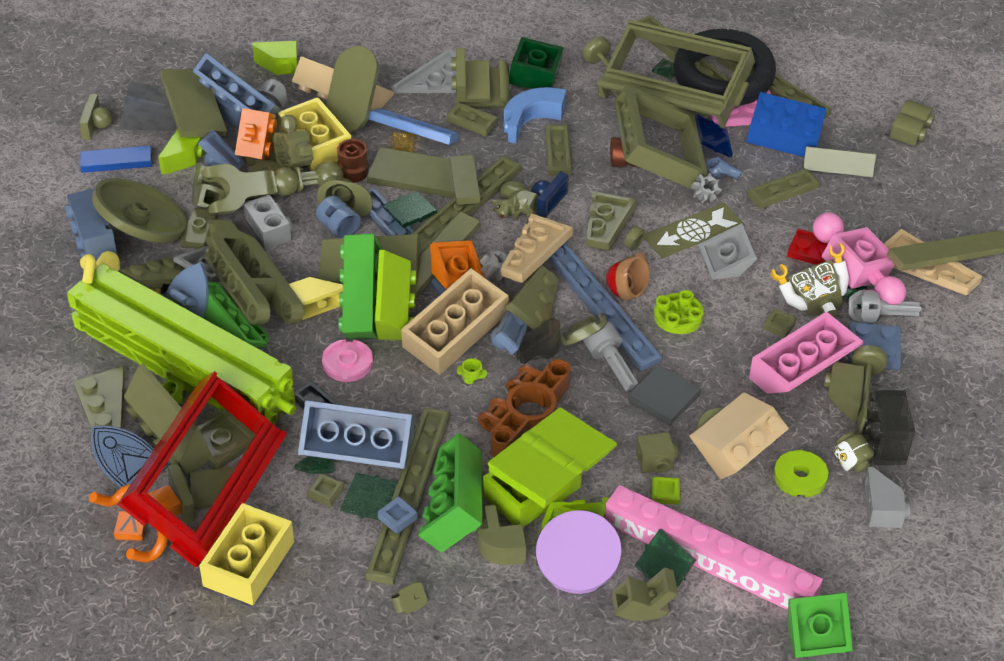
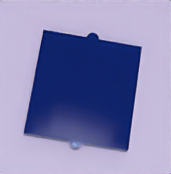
M697 115L695 120L700 144L714 150L716 153L719 152L731 158L733 152L728 130L720 128L712 120L710 121Z

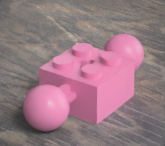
M831 212L823 213L815 219L813 223L815 237L823 243H828L821 256L825 261L832 260L835 263V259L829 255L830 245L834 254L841 253L839 243L844 246L842 260L846 262L849 275L848 286L853 289L873 284L875 286L874 291L878 293L880 300L886 301L887 304L898 305L904 301L906 296L904 283L897 277L889 276L895 265L887 256L889 249L868 227L844 232L842 219Z

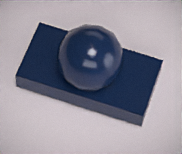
M560 172L551 183L547 180H540L533 185L531 191L539 196L537 198L538 216L546 218L568 193V174Z

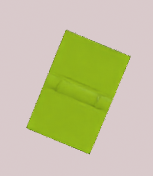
M559 407L492 458L487 464L489 466L488 471L541 507L546 508L572 486L577 476L584 471L587 472L617 447V443Z

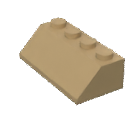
M300 57L292 82L299 84L298 89L310 94L312 90L318 91L317 96L327 100L334 69ZM376 85L371 110L382 108L394 95V92Z

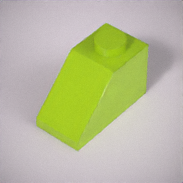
M296 41L252 42L255 63L276 75L295 74L298 65Z
M177 129L158 157L161 174L166 175L197 165L201 157H204L206 154L198 145L204 137H180Z

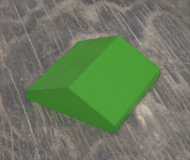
M846 592L788 599V631L795 658L853 651Z

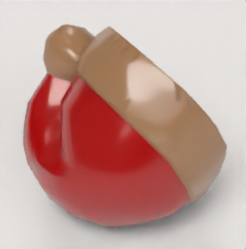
M636 252L634 256L615 263L608 268L606 273V283L609 289L623 300L639 297L646 289L650 279L649 265L643 252Z

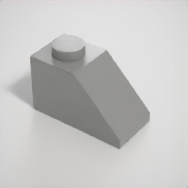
M868 467L864 480L869 527L902 528L904 519L910 515V503L905 501L904 490L874 467Z

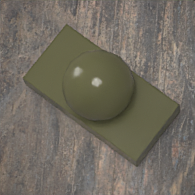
M90 94L88 96L79 121L83 140H91L95 127L104 129L112 122L111 112L105 107H100L98 94Z

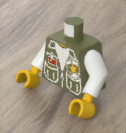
M839 243L841 249L839 254L832 252L831 245L829 248V255L835 259V263L832 260L789 275L787 280L785 278L787 275L785 265H779L782 276L777 275L774 269L771 270V278L779 281V288L787 304L800 311H806L811 317L828 312L834 318L838 315L837 307L843 304L842 296L847 293L849 283L846 262L842 260L844 246Z

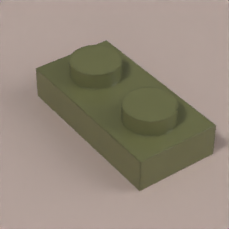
M458 102L447 114V122L487 136L497 125V117Z

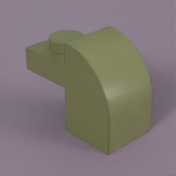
M496 505L484 506L482 525H480V529H477V547L480 554L488 561L498 565L526 563V542L522 524L500 527Z
M664 567L647 583L628 576L611 591L615 616L631 621L659 619L669 613L667 603L678 595L674 570Z

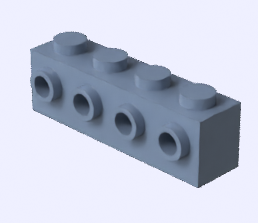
M205 53L193 70L195 74L201 77L199 79L201 84L208 89L213 86L218 90L216 95L226 102L228 99L235 103L233 108L242 113V108L274 114L277 120V112L283 110L207 53Z

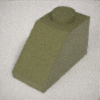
M835 362L832 364L831 372L826 371L824 386L828 387L827 397L851 421H856L861 405L864 366Z

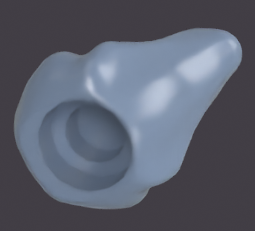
M715 157L705 162L707 173H711L713 178L730 176L737 179L742 173L740 169L728 164L721 157Z

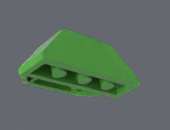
M208 282L209 297L204 319L258 349L265 348L270 336L263 327L249 323L231 295L223 290L224 287L220 283Z

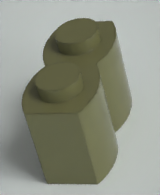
M907 99L892 125L890 138L916 146L918 141L923 142L927 133L926 127L931 128L935 115H932L933 108Z

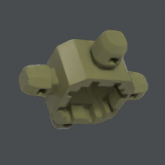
M293 115L283 116L281 127L284 128V131L275 132L273 135L276 161L280 167L291 169L299 167L300 172H304L302 166L310 165L313 161L310 136L305 129L296 128L297 123Z

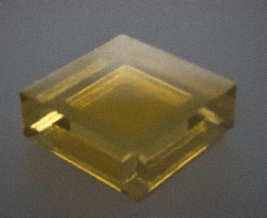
M392 132L391 149L414 153L415 134Z

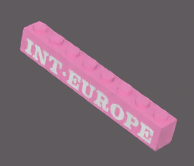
M621 485L617 487L606 503L605 519L615 529L788 610V599L820 594L822 578Z

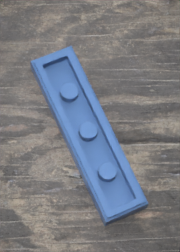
M381 108L370 111L369 120L448 145L458 141V132Z

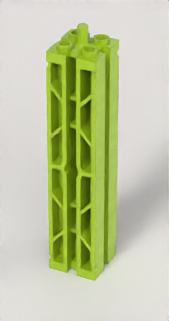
M104 263L100 264L95 268L92 283H84L81 280L67 291L70 306L76 309L72 313L76 328L85 331L88 335L141 365L143 363L147 369L164 379L174 380L177 383L183 382L185 384L184 390L190 394L199 381L215 371L218 373L217 377L272 424H276L278 413L281 415L284 412L289 415L295 413L292 367L285 363H279L278 359L121 272L111 270L110 266ZM212 397L207 401L208 404L220 411L224 409Z

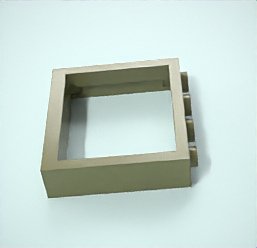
M626 85L614 100L625 161L692 189L691 185L697 182L696 178L700 174L703 177L708 175L695 114L630 85ZM640 114L679 131L685 160L645 144Z

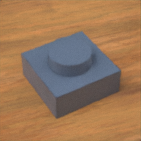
M399 496L378 511V519L396 534L418 519L417 511Z

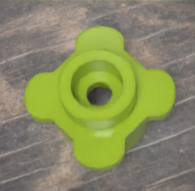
M467 359L462 365L457 367V374L463 376L466 384H473L474 381L487 377V371L482 369V363L477 359Z
M167 380L161 384L178 404L183 402L182 392L185 389L183 382L177 383L174 380Z

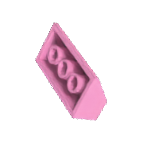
M825 312L752 357L749 379L767 394L789 392L863 345V340L828 312Z

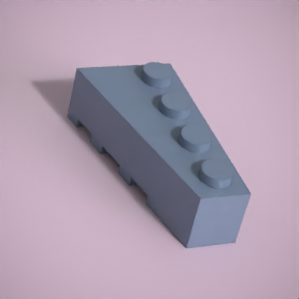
M93 188L68 194V205H64L67 218L73 219L69 221L72 234H78L74 238L78 251L83 250V252H80V257L82 258L85 254H91L95 257V261H97L103 252L111 251L117 254L109 222L97 212L92 203V194L95 190Z

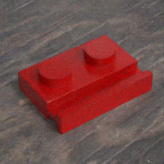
M797 228L788 249L787 257L814 265L824 263L826 261L821 256L828 243L819 241L813 232Z

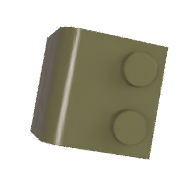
M456 48V57H451V71H456V76H452V90H456V104L459 102L475 109L505 108L510 101L508 63L499 60V68H489V60L465 61V48Z

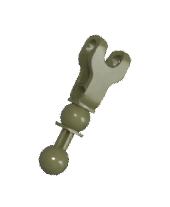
M331 161L322 162L316 167L315 171L300 172L299 167L293 169L280 167L269 171L243 173L231 164L213 165L201 170V176L205 182H217L225 191L222 200L215 201L208 206L210 216L230 215L238 210L246 200L258 199L266 195L272 197L276 194L285 197L302 191L303 186L317 184L320 187L323 183L343 178L344 175L341 166Z

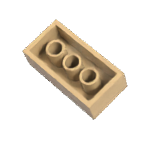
M470 268L401 329L402 347L440 375L503 318L504 313L507 311L505 306L509 302V295Z

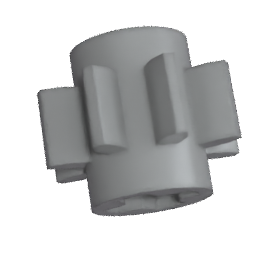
M711 173L706 177L700 174L696 178L697 182L691 185V188L694 189L693 198L697 197L701 200L702 204L707 199L711 203L714 202L716 195L722 191V189L718 188L720 180L711 177Z
M491 250L488 255L485 254L480 263L483 265L481 271H483L485 278L491 281H501L503 278L501 276V267L507 258L506 254L501 251L493 252Z

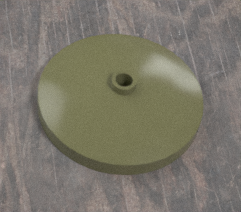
M109 178L100 181L92 194V203L97 212L111 225L136 238L156 243H171L179 240L187 227V219L179 206L161 192L145 184L128 179Z

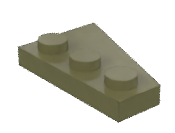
M592 191L590 220L588 221L586 235L587 246L609 251L637 207L636 199Z
M164 257L161 260L148 261L141 265H131L128 268L120 269L119 272L149 289L162 288L163 284L170 285L174 278L186 268L175 263L173 258Z
M541 265L524 282V286L515 293L514 298L507 303L505 308L539 335L548 332L559 278Z
M124 366L73 381L90 429H92V426L122 428Z

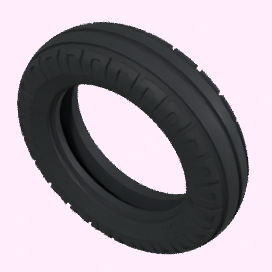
M710 29L694 34L752 49L755 60L753 65L755 72L748 76L746 80L749 86L739 106L758 100L760 92L767 93L775 78L776 64L771 50L765 43L753 35L733 29ZM679 48L674 59V74L678 84L723 96L730 80L711 78L701 73L694 65L698 60L710 55Z

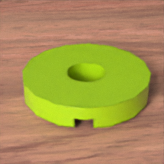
M795 450L782 454L776 461L774 468L775 483L785 493L795 497L805 495V498L821 493L826 487L829 474L825 462L817 455L803 450ZM803 471L808 476L799 477L794 472Z

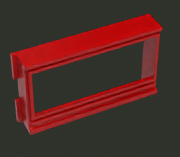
M215 371L199 381L117 504L143 526L149 523L172 542L170 548L194 567H197L204 560L242 503L245 504L287 435V432L283 429L279 430L217 377L218 373ZM212 397L256 435L194 532L147 492L209 398Z

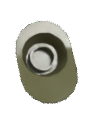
M337 178L329 180L318 189L317 199L319 204L329 196H338L360 218L367 216L372 210L373 201L369 191L349 179Z

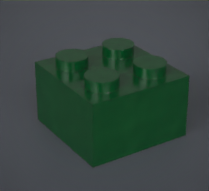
M521 37L511 62L509 84L528 89L553 88L560 70L564 47Z

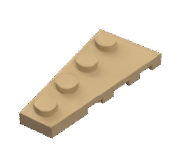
M531 213L528 224H525L522 229L521 237L517 238L514 249L509 252L501 267V276L523 283L573 235V227Z
M900 229L884 245L890 249L924 242ZM957 261L903 270V272L966 296L981 283L982 279L981 275Z

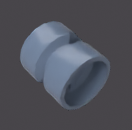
M329 196L324 199L316 211L318 221L337 238H344V235H354L360 227V216L338 196Z

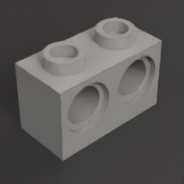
M270 195L243 204L245 221L265 250L291 240L292 222L288 216H284L278 202L275 203Z

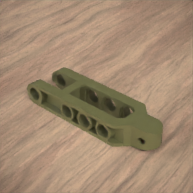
M211 219L205 237L209 248L204 258L251 325L268 323L270 319V305L287 324L301 323L304 315L301 300L253 236L239 231L230 220ZM238 259H240V260L242 261V263L245 265L246 270H245L244 267L241 265V263L239 262Z

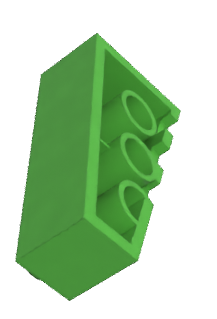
M374 234L344 235V244L340 246V255L344 259V268H340V281L343 283V292L339 294L340 307H343V316L339 317V330L347 339L378 338L375 324V300L377 296L379 250H384Z
M460 433L439 447L433 475L437 478L429 487L428 495L432 497L430 507L424 508L423 517L426 519L425 526L420 527L418 533L419 537L439 552H444L482 525L481 450Z

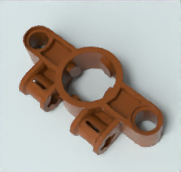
M562 359L553 360L542 372L531 366L522 365L518 369L516 377L510 379L506 384L508 390L506 401L501 398H493L490 401V407L478 415L477 419L480 426L491 433V455L493 457L556 410L557 402L570 387L571 366L567 361ZM526 402H534L546 409L543 414L527 416L519 413L514 408H518L520 404Z

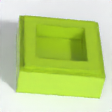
M652 477V500L660 504L679 505L680 478Z

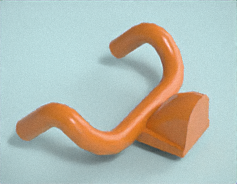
M130 484L122 486L110 496L92 492L89 495V501L106 507L115 506ZM169 485L148 493L175 516L181 513L182 503ZM157 531V540L151 550L141 551L129 548L126 552V557L142 563L152 562L162 555L167 547L168 539Z

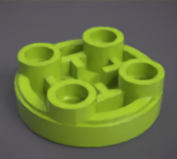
M682 290L680 293L660 295L656 298L654 320L663 330L674 334H687L701 326L704 318V308L694 298V294L691 291Z

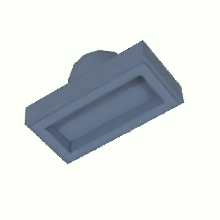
M213 129L198 143L206 152L204 162L207 167L231 164L239 170L246 163L240 156L235 155V151Z
M507 310L499 326L491 332L493 346L499 350H508L511 354L515 353L520 347L528 325Z

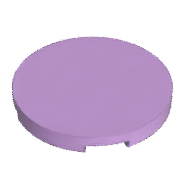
M579 510L560 514L547 523L539 535L536 545L538 566L548 581L562 591L574 594L593 592L608 582L612 576L614 577L621 562L619 536L614 527L598 514Z

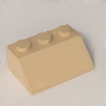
M743 392L689 435V437L717 476L723 479L737 473L789 428L773 406Z

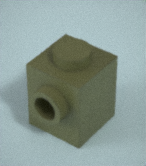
M669 432L637 436L636 456L641 473L665 472L673 469L674 459L678 458V448L675 442L672 443Z

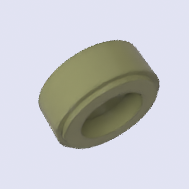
M638 226L633 227L625 239L624 246L631 251L636 250L645 237V230Z

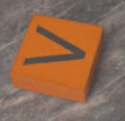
M119 511L114 537L118 540L143 541L147 523L143 526L126 511Z

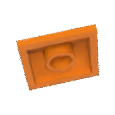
M472 240L433 242L430 244L431 273L445 289L454 284L470 268L485 278L483 271H481V265Z

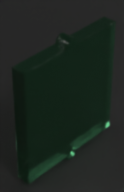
M418 191L405 196H399L398 199L383 204V209L402 228L417 222H423L424 219L438 214L437 209Z
M356 473L340 511L358 515L361 519L366 517L379 520L378 511L391 502L398 482L382 479L378 475L373 477Z
M659 529L651 542L644 546L645 551L634 566L649 580L664 567L674 570L676 586L678 588L682 581H686V575L697 559L663 529Z

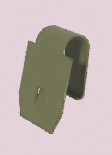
M414 582L398 590L399 593L391 597L396 612H405L406 615L423 607L428 602L422 582Z

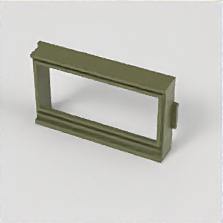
M629 19L626 30L601 80L597 83L599 88L598 96L607 98L610 90L621 92L626 85H630L677 107L716 116L720 128H725L734 106L739 107L749 86L746 80L755 63L753 52L750 47ZM636 38L739 62L723 96L620 71Z

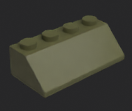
M142 363L138 366L124 395L128 404L125 410L134 422L136 420L141 422L139 427L147 438L153 436L155 439L153 443L156 447L181 410V407ZM194 422L168 460L170 465L178 464L186 476L206 464L212 456L199 427Z

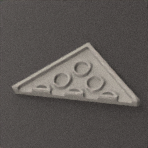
M450 48L392 85L390 90L394 94L456 93V90H452V76H456V71H451V57H456V52Z

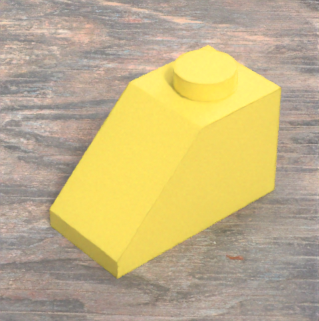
M312 277L289 284L303 304L304 315L302 320L340 307L339 294L343 292V284Z

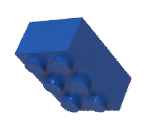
M760 92L746 142L804 157L806 146L817 147L827 109Z

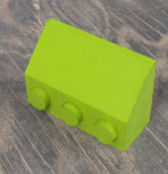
M379 250L375 313L378 340H402L401 329L414 319V317H410V308L415 309V293H411V285H416V270H412L410 260L386 250Z

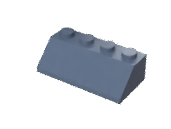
M305 400L298 454L405 469L413 443L416 416Z

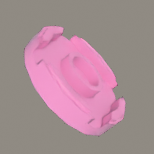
M346 339L338 340L331 343L324 350L322 358L323 370L327 376L336 381H357L371 371L373 366L372 351L366 344L358 340H353V342H346Z

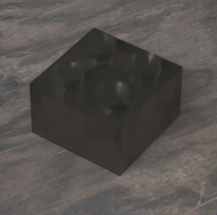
M873 390L871 401H867V418L862 430L863 434L868 436L867 441L874 451L873 463L874 465H906L915 433L906 391Z

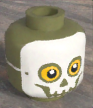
M850 432L835 442L837 446L834 448V454L845 471L855 470L857 473H860L871 466L869 461L874 457V451L864 435Z

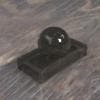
M551 317L525 335L517 350V361L525 364L537 355L544 359L553 358L558 353V341L561 340L560 321L555 317Z

